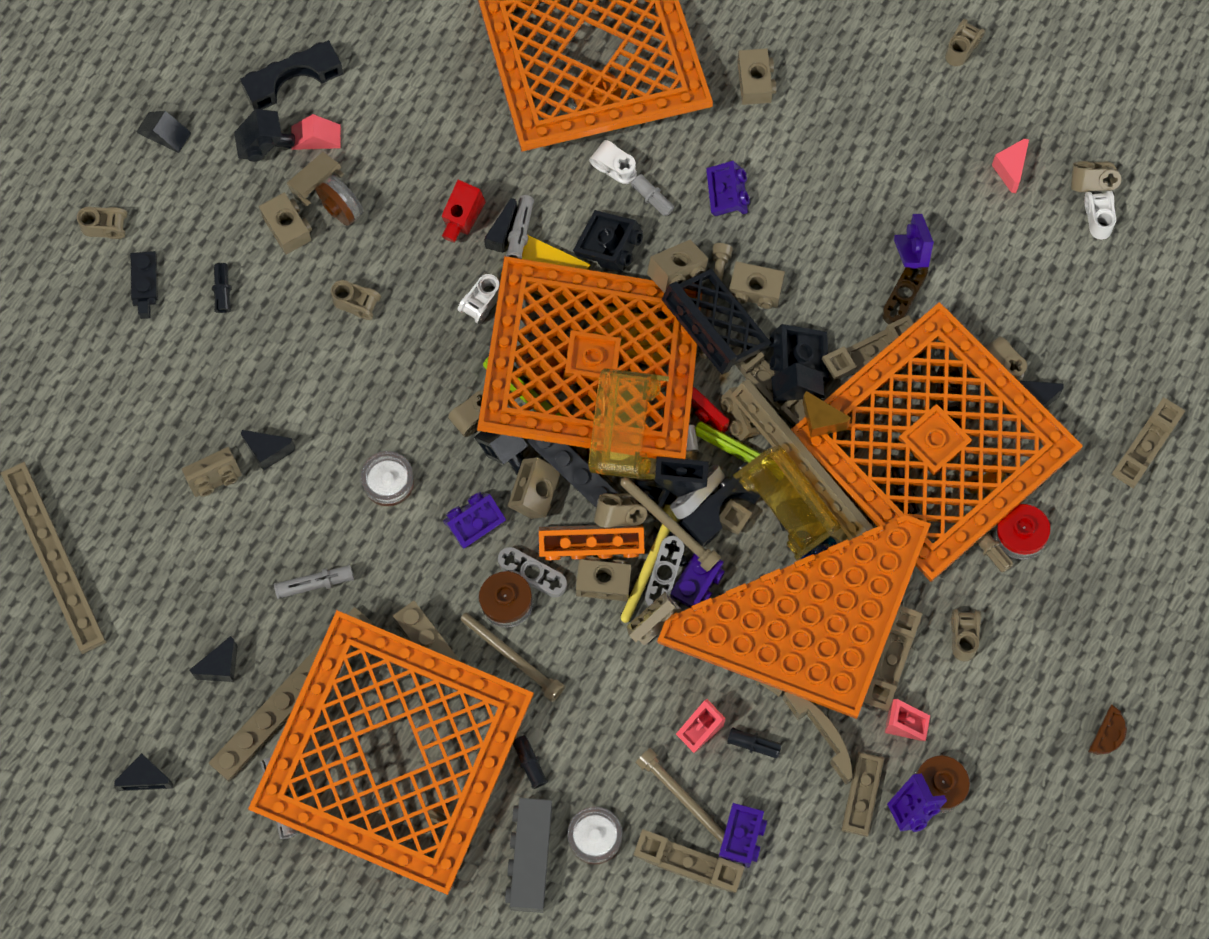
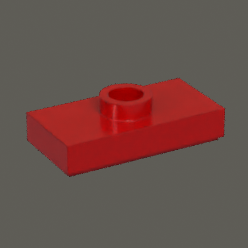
M693 387L691 406L696 410V416L702 422H708L715 429L725 433L728 430L729 419Z

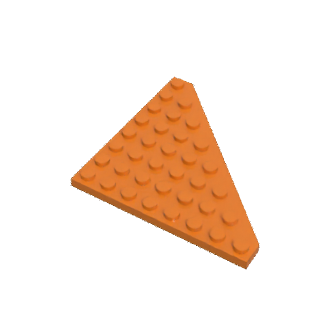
M909 515L901 516L893 522L883 526L880 525L851 540L847 539L833 545L823 552L815 555L812 554L783 569L779 568L761 576L755 581L748 584L744 583L726 591L722 595L695 604L680 613L676 612L664 622L657 643L857 719L931 524Z

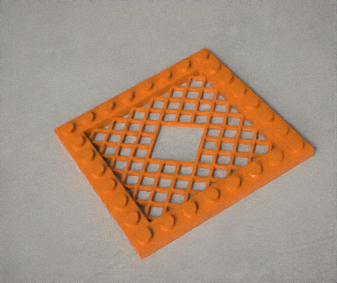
M478 0L521 152L713 107V100L679 0H644L650 3L645 11L635 6L638 0H632L630 4L623 0H609L611 4L607 9L597 5L599 0H593L592 2L574 0L569 8L559 4L561 0ZM540 2L550 5L546 13L535 9ZM578 3L588 7L584 14L573 10ZM616 4L627 8L622 16L611 12ZM517 7L527 11L522 19L512 14ZM653 7L655 8L657 16L649 13ZM555 8L565 12L560 20L550 16ZM593 9L603 14L598 21L588 17ZM631 11L641 15L636 23L626 18ZM531 14L541 17L537 25L527 21ZM569 15L580 19L575 27L565 23ZM607 16L618 20L613 28L602 24ZM645 18L656 22L651 30L641 25ZM510 20L518 23L513 31ZM546 20L556 24L551 32L541 28ZM584 21L624 39L602 72L561 54ZM622 23L633 27L628 35L617 31ZM522 26L532 29L528 37L518 34ZM659 26H661L663 35L656 32ZM560 27L571 31L566 39L555 35ZM637 30L647 34L643 42L632 38ZM537 32L547 36L543 44L532 40ZM651 37L662 41L657 49L647 44ZM515 38L524 42L519 50ZM552 39L562 43L557 51L547 47ZM628 42L639 46L634 54L623 50ZM666 44L670 55L662 51ZM528 45L538 49L533 57L523 53ZM643 49L654 53L649 61L638 57ZM543 51L553 56L548 64L538 60ZM620 54L630 59L625 67L615 62ZM658 56L669 60L664 68L653 64ZM521 58L530 61L525 69L523 68ZM558 58L568 63L563 71L553 67ZM635 61L645 66L640 74L630 69ZM534 64L544 68L539 76L529 72ZM672 64L676 74L668 71ZM572 66L583 70L578 78L568 74ZM611 67L621 71L617 79L606 75ZM649 68L660 73L655 81L645 76ZM549 71L559 75L554 83L544 79ZM587 72L597 76L592 85L582 80ZM625 74L636 78L632 86L621 82ZM664 75L675 80L670 88L660 83ZM526 77L535 80L531 88H529ZM563 78L574 82L569 90L558 86ZM602 79L612 83L607 92L597 87ZM640 81L651 85L647 93L636 89ZM540 83L550 88L545 96L535 92ZM578 85L589 89L584 97L573 93ZM617 86L627 90L623 99L612 94ZM655 88H658L663 91L652 94ZM555 90L565 95L560 103L550 99ZM593 92L604 96L599 104L588 100ZM632 93L637 96H640L638 98L629 99ZM532 96L541 100L536 109ZM569 98L580 102L575 110L565 106ZM608 99L616 102L605 105ZM545 103L556 107L551 116L541 112ZM584 105L592 107L591 109L580 111ZM560 110H562V111H564V112H566V113H569V114L557 116L558 113L560 112Z
M336 610L248 810L449 895L534 693ZM351 646L359 649L349 653ZM362 653L367 667L353 672L348 659ZM366 653L383 660L370 665ZM345 662L349 674L338 678ZM391 663L407 669V671L395 675ZM387 664L391 677L377 683L372 669ZM369 671L373 685L359 689L355 676ZM415 673L433 681L419 685ZM411 674L416 688L402 693L397 679ZM351 678L356 691L342 697L337 683ZM393 681L398 695L384 700L379 687ZM436 684L441 698L426 703L422 690ZM440 684L457 691L444 696ZM334 687L338 699L326 703ZM376 689L380 702L366 707L362 694ZM418 692L423 705L409 710L404 697ZM464 694L482 702L469 706ZM461 695L465 709L451 714L446 700ZM358 696L363 709L348 714L344 701ZM400 699L405 712L391 718L386 704ZM443 702L447 716L433 721L429 707ZM340 703L345 716L331 722L326 708ZM489 704L498 708L495 716H493ZM485 705L490 719L476 724L471 710ZM382 706L387 720L373 725L369 711ZM425 709L430 723L416 728L411 714ZM323 712L327 724L315 728ZM468 713L472 726L458 732L453 718ZM365 714L369 727L355 732L351 718ZM407 716L426 766L376 786L357 736ZM347 720L352 734L337 739L333 726ZM450 720L455 733L441 739L435 725ZM491 723L483 741L478 728ZM432 727L437 741L423 746L418 732ZM329 728L334 741L320 747L315 733ZM474 730L480 744L465 749L460 736ZM312 737L316 749L304 753ZM457 738L462 751L447 756L443 742ZM354 739L359 752L344 757L340 743ZM336 745L341 759L326 764L322 751ZM439 745L444 758L430 764L425 750ZM480 748L472 767L467 753ZM318 753L322 767L309 772L304 758ZM464 755L469 769L454 774L450 760ZM360 756L365 770L351 775L347 761ZM301 762L305 774L293 778ZM446 762L451 776L437 782L432 768ZM343 764L347 777L333 782L329 768ZM428 770L433 784L419 789L414 775ZM325 771L329 785L316 790L311 776ZM367 774L372 788L358 793L353 779ZM469 774L461 792L456 778ZM410 777L415 791L401 796L396 782ZM307 778L312 792L298 797L293 783ZM453 780L458 794L443 799L439 785ZM349 781L354 795L340 800L336 786ZM392 784L397 798L383 804L378 790ZM288 788H290L293 798L286 796ZM435 788L440 802L426 807L421 793ZM332 789L336 803L322 807L318 794ZM374 792L379 806L365 811L360 797ZM417 795L422 809L408 814L403 800ZM314 796L318 809L300 801ZM459 798L453 814L450 816L446 803ZM356 799L361 813L347 818L342 804ZM399 802L404 816L390 822L385 808ZM442 805L447 820L433 825L428 811ZM339 807L343 820L325 811ZM381 810L386 824L372 829L367 815ZM424 813L429 827L415 832L410 818ZM363 817L368 830L349 822ZM406 820L411 834L397 840L392 826ZM448 824L441 842H439L435 829ZM388 828L393 841L375 833ZM431 831L436 845L422 850L417 836ZM413 838L418 852L400 845V843ZM437 849L434 858L424 855Z

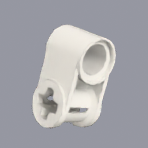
M604 140L589 159L593 167L602 173H606L619 183L630 184L637 176L634 158L608 140Z
M1107 191L1100 194L1086 192L1084 203L1088 215L1090 233L1097 239H1106L1111 235L1116 223L1113 192ZM1099 222L1105 223L1107 226H1102Z
M492 274L482 275L470 292L461 300L458 311L460 313L465 312L474 318L478 325L481 324L498 300L500 287L498 278ZM486 286L495 287L492 292L483 291Z

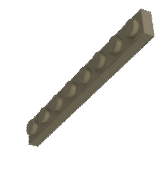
M750 380L743 381L730 397L851 540L873 529L874 527Z
M20 463L1 472L80 652L84 654L107 643L26 463Z
M355 607L347 614L374 626V623ZM322 642L211 759L209 764L228 782L232 780L289 718Z

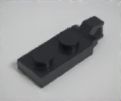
M156 251L130 253L131 300L133 306H138L140 319L151 318L150 305H156V300H158Z

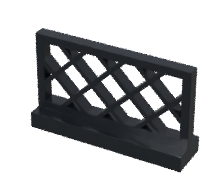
M712 269L680 284L677 281L669 284L661 299L721 375L729 372L733 365L769 348L772 344ZM709 279L715 288L703 287L702 281ZM684 290L695 291L696 299L689 297ZM700 294L713 296V303L700 300ZM717 298L726 300L730 307L717 305ZM699 307L711 310V317L704 316ZM716 312L728 315V322L715 319ZM732 318L742 319L745 326L732 324ZM714 326L727 329L726 336L720 335ZM731 331L744 334L743 341L730 338ZM748 335L756 337L761 344L748 343ZM729 344L742 348L741 354L736 355L729 347Z

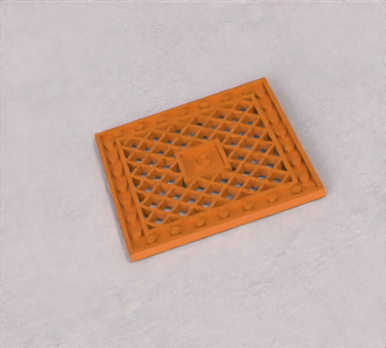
M504 256L477 431L656 459L657 456L685 459L697 343L661 300L664 292L653 280ZM684 290L689 297L696 299L695 291ZM535 291H538L543 296L537 301L530 295ZM560 295H563L568 300L562 305L555 299ZM524 299L529 305L522 309ZM585 299H588L593 304L587 309L580 303ZM547 303L554 308L549 313H546L542 308ZM610 303H613L618 308L612 313L605 307ZM572 307L579 312L574 317H571L567 312ZM638 307L643 314L636 317L630 310ZM533 311L540 317L535 321H532L527 316ZM597 311L604 316L599 321L592 316ZM663 311L668 318L661 321L655 314ZM560 315L565 322L558 326L553 321V318ZM622 315L629 320L624 325L617 320ZM521 319L526 326L519 330ZM585 319L590 326L583 330L578 323ZM647 319L654 325L649 329L642 324ZM546 323L551 330L543 334L538 327ZM610 323L615 330L608 334L603 327ZM673 323L671 332L667 326ZM571 327L573 330H570L568 337L564 331ZM634 327L640 333L635 338L628 332ZM659 331L665 337L660 342L653 336ZM530 332L537 337L532 342H529L524 337ZM555 336L563 342L556 347L550 341ZM622 336L627 343L620 346L621 338L617 337ZM647 340L652 347L644 350L639 343ZM518 341L523 347L516 351ZM543 344L548 352L540 355L535 348ZM669 344H671V346H670V354H669V352L664 348V347H666V346L669 345ZM568 348L567 357L565 358L561 352ZM631 348L638 354L632 359L625 353ZM656 352L663 358L658 363L651 357ZM527 353L534 359L528 364L521 358ZM552 357L560 363L553 368L547 363V360ZM620 358L624 364L618 367V359ZM644 361L650 368L642 371L637 364ZM515 362L520 368L513 372ZM540 365L545 373L537 376L532 369ZM668 365V373L666 374L662 368ZM628 369L635 374V377L630 380L623 374ZM563 370H565L564 378H568L564 381L558 375ZM654 373L661 379L656 384L648 378ZM524 374L531 380L525 385L518 380ZM551 378L556 383V386L548 389L543 382ZM617 379L622 385L614 389L613 386H615ZM575 382L582 388L577 393H574L569 387ZM639 382H642L647 388L641 393L634 387ZM512 383L517 390L509 394ZM602 386L608 394L600 398L594 390ZM666 386V391H665V396H664L663 393L660 391V389ZM535 387H537L542 392V394L536 398H534L532 394L529 392ZM626 390L633 396L627 402L620 395ZM561 391L568 397L562 402L555 397ZM653 394L659 402L651 405L645 398ZM586 395L593 400V403L587 407L580 400ZM523 396L528 402L522 407L515 402V399ZM612 399L619 405L614 410H611L606 404ZM546 400H549L554 406L548 411L540 405ZM639 403L645 411L637 414L631 407ZM572 404L579 409L574 415H571L566 409ZM664 407L662 418L657 411ZM597 408H600L605 414L600 419H597L592 413ZM623 412L631 418L625 423L617 417ZM649 416L656 422L650 428L643 421Z
M940 302L824 400V402L848 416L852 413L851 423L847 430H851V441L836 440L837 432L833 433L832 438L828 434L811 437L806 417L791 429L836 484L877 526L886 525L904 515H909L925 522H940V533H927L915 565L930 582L938 577L1083 447ZM926 349V359L916 358ZM931 349H944V359H931ZM949 351L958 360H949ZM908 365L907 375L897 374ZM912 365H925L926 376L912 375ZM930 366H944V377L930 376ZM962 367V377H948V368ZM967 369L976 378H967ZM889 381V391L879 390ZM893 381H906L907 392L893 391ZM912 382H925V393L911 392ZM930 383H944L943 394L930 393ZM948 384H962L961 395L948 394ZM966 385H980V395H966ZM985 387L993 396H984ZM875 397L888 398V408L874 407ZM870 398V407H859ZM893 398L907 399L906 409L893 408ZM911 399H924L925 410L911 409ZM929 400H943V410L937 404L929 410ZM948 401H961V412L947 411ZM966 402H980L979 413L966 412ZM984 403H998V414L984 413ZM1003 406H1004L1011 414H1002ZM856 413L870 414L869 424H855ZM874 414L888 415V425H874ZM892 415L906 416V426H892ZM911 416H921L910 426ZM951 418L961 419V428ZM966 419H979V430L965 429ZM984 420H997V431L984 430ZM1002 421H1016V432L1002 431ZM1021 424H1022L1030 433L1021 432ZM855 430L869 431V442L855 441ZM873 431L887 432V443L873 442ZM892 432L902 433L898 438L901 443H891ZM969 436L979 437V447H968L972 443V439ZM984 437L997 438V448H983ZM1002 438L1015 439V449H1002ZM1020 439L1034 440V450H1020ZM1039 442L1043 445V447L1040 450ZM840 447H850V457ZM854 448H869L868 459L854 458ZM873 449H887V460L873 459ZM891 450H905V461L891 460ZM910 452H911L920 462L909 461V454H910ZM965 453L978 454V465L965 464ZM960 454V464L949 463ZM983 454L997 455V466L983 465ZM1002 455L1015 456V467L1002 466ZM1020 456L1031 457L1020 467ZM858 465L868 466V476ZM872 466L886 467V477H872ZM891 467L905 468L904 478H890ZM909 468H922L923 479H909ZM927 470L933 476L941 470V480H927ZM946 470H959V481H946ZM964 471H978V482H964ZM983 472H997L996 483H983ZM1001 473H1013L1001 483ZM876 484H886L885 493ZM890 484L904 485V496L890 495ZM909 485L922 486V497L908 496ZM927 486L941 487V498L927 497ZM946 487L959 488V499L945 498ZM964 488L978 489V500L964 499ZM983 489L993 490L982 500ZM893 502L904 503L903 512ZM908 503H921L922 515L908 514ZM927 504H940V516L926 515ZM945 505H958L959 517L945 516ZM964 506H975L963 517ZM945 522L956 523L944 534ZM929 539H933V540H937V541H935L934 543H932Z

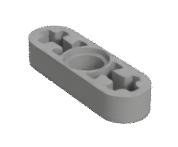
M719 465L708 467L707 487L680 496L672 503L670 508L677 519L685 518L694 512L723 481L725 475Z
M674 535L665 537L660 544L645 593V601L648 606L653 603V599L649 598L650 594H655L658 588L657 585L652 586L654 580L663 585L669 584L667 590L662 587L661 595L664 592L669 596L671 594L684 552L683 542ZM672 540H675L676 545L679 547V551H674L671 559H677L675 565L666 560L660 561L661 555L667 558L668 549L665 548V544H670ZM661 565H668L672 569V575L667 580H661L657 576V569Z
M507 547L500 551L498 564L501 570L521 575L530 586L548 596L560 597L565 593L567 581L562 573L513 547ZM514 555V561L520 565L522 560H525L520 572H517L518 566L514 563H510L508 566L505 565L504 557ZM530 566H535L540 570L539 576L535 579H530L525 575V570ZM544 573H548L546 575L547 579L552 582L559 579L561 588L556 587L554 590H551L550 583L545 580L543 585L539 584L544 578Z

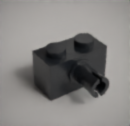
M254 109L234 132L238 158L248 159L251 162L262 160L274 146L292 149L295 144L293 133L281 132L278 111Z
M482 431L474 437L488 458L503 465L509 462L516 475H518L522 460L525 459L520 452L528 446L524 438Z

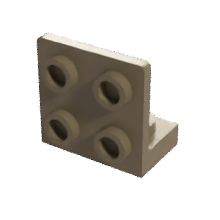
M229 447L182 468L185 479L195 497L208 496L214 492L215 488L223 484L225 486L231 485L238 480V477L242 476Z

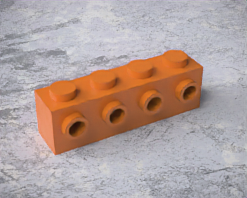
M643 524L604 528L599 525L539 527V557H545V560H559L561 556H571V559H586L587 555H597V558L606 559L613 558L615 554H623L625 558L639 557V554H644Z

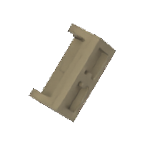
M322 152L289 180L287 185L295 199L308 206L311 202L306 198L318 185L332 174L339 178L344 174L339 170L341 169L340 164Z

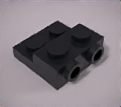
M594 210L573 252L578 257L597 261L600 267L622 272L624 266L631 264L632 251L635 245L639 246L642 243L643 231L636 220Z
M781 324L771 333L769 340L772 342L770 347H773L774 355L770 359L769 366L770 370L774 371V375L794 363H798L822 372L823 382L829 379V370L822 360V357L828 354L827 332Z

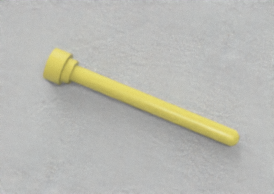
M665 505L663 510L675 522L680 523L681 519H677L670 505ZM663 524L621 614V621L624 623H628L631 620L652 573L660 544L670 533V530Z

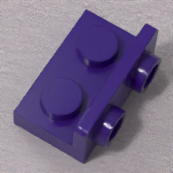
M734 161L706 168L711 213L714 216H719L738 210L742 214H747V205L750 200L745 190L747 175L744 168H741Z
M912 214L911 224L907 225V235H895L894 242L904 267H929L934 241L923 214Z
M481 492L472 495L467 500L469 503L461 509L457 506L446 513L447 518L443 520L445 526H448L463 549L506 521L492 496L488 493L481 494Z
M694 553L673 588L670 597L690 608L711 598V587L714 583L718 585L725 574V571L722 570L724 563L722 560L719 559L706 572L697 560L699 557Z
M921 773L913 774L887 805L900 832L908 830L918 832L923 830L927 826V822L940 812V808L947 799L945 795L932 796Z
M736 803L732 804L719 857L743 863L748 868L751 865V861L757 862L761 846L756 845L758 835L764 836L767 820L762 819L764 811Z

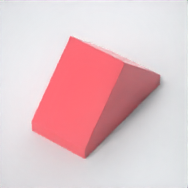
M312 114L291 126V133L295 136V144L292 150L341 148V126L338 123Z
M1023 139L997 153L992 163L993 168L1012 193L1017 192L1029 143L1028 139Z
M706 699L676 735L695 753L724 727L726 718Z
M893 699L888 712L885 733L926 741L930 715L899 699Z

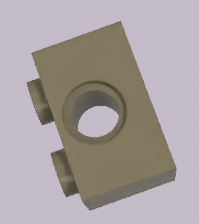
M768 48L739 50L737 63L742 105L771 103L772 94H776V81L771 79L770 72H774L773 57L769 58ZM754 75H759V76H761L762 78L756 79V78H754V77H752V76H754Z
M285 192L259 206L262 218L285 255L312 241L309 233L312 231L309 222L306 218H300L298 214L300 209L293 198L289 200ZM286 220L293 221L289 225H282V223Z
M690 239L651 256L647 275L665 293L669 284L676 281L680 284L705 272L708 257Z
M736 261L729 291L741 304L751 302L764 309L778 308L785 271ZM753 284L760 285L762 289L754 290L750 286Z
M538 457L523 459L507 507L531 519L545 518L551 509V500L559 484L560 473L551 464Z
M586 557L585 560L579 559L576 596L628 601L631 565L623 560L601 562L599 558ZM600 574H608L611 579L606 583H602L597 580V577Z

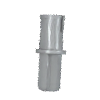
M642 174L635 177L631 186L645 198V202L647 204L651 203L663 216L670 215L674 210V205L660 193L661 189L655 188Z

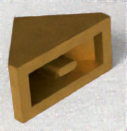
M805 392L803 407L811 437L847 430L851 417L811 393Z

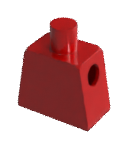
M459 179L457 180L442 213V219L446 225L442 234L444 239L455 243L460 232L466 235L470 233L486 203L479 188Z

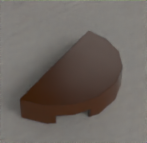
M1112 704L1088 750L1090 753L1097 755L1109 754L1118 749L1125 740L1127 733L1125 720L1121 715V711Z

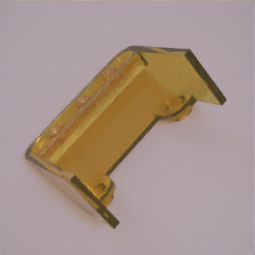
M604 368L601 371L589 454V470L591 473L637 479H655V474L649 473L651 461L646 453H642L648 400L652 401L655 396L659 395L661 389L660 381L669 382V376Z
M780 445L765 450L733 475L735 479L740 478L741 484L748 492L751 490L755 493L758 492L789 533L787 545L795 554L794 558L796 560H799L841 528L837 518L789 454Z

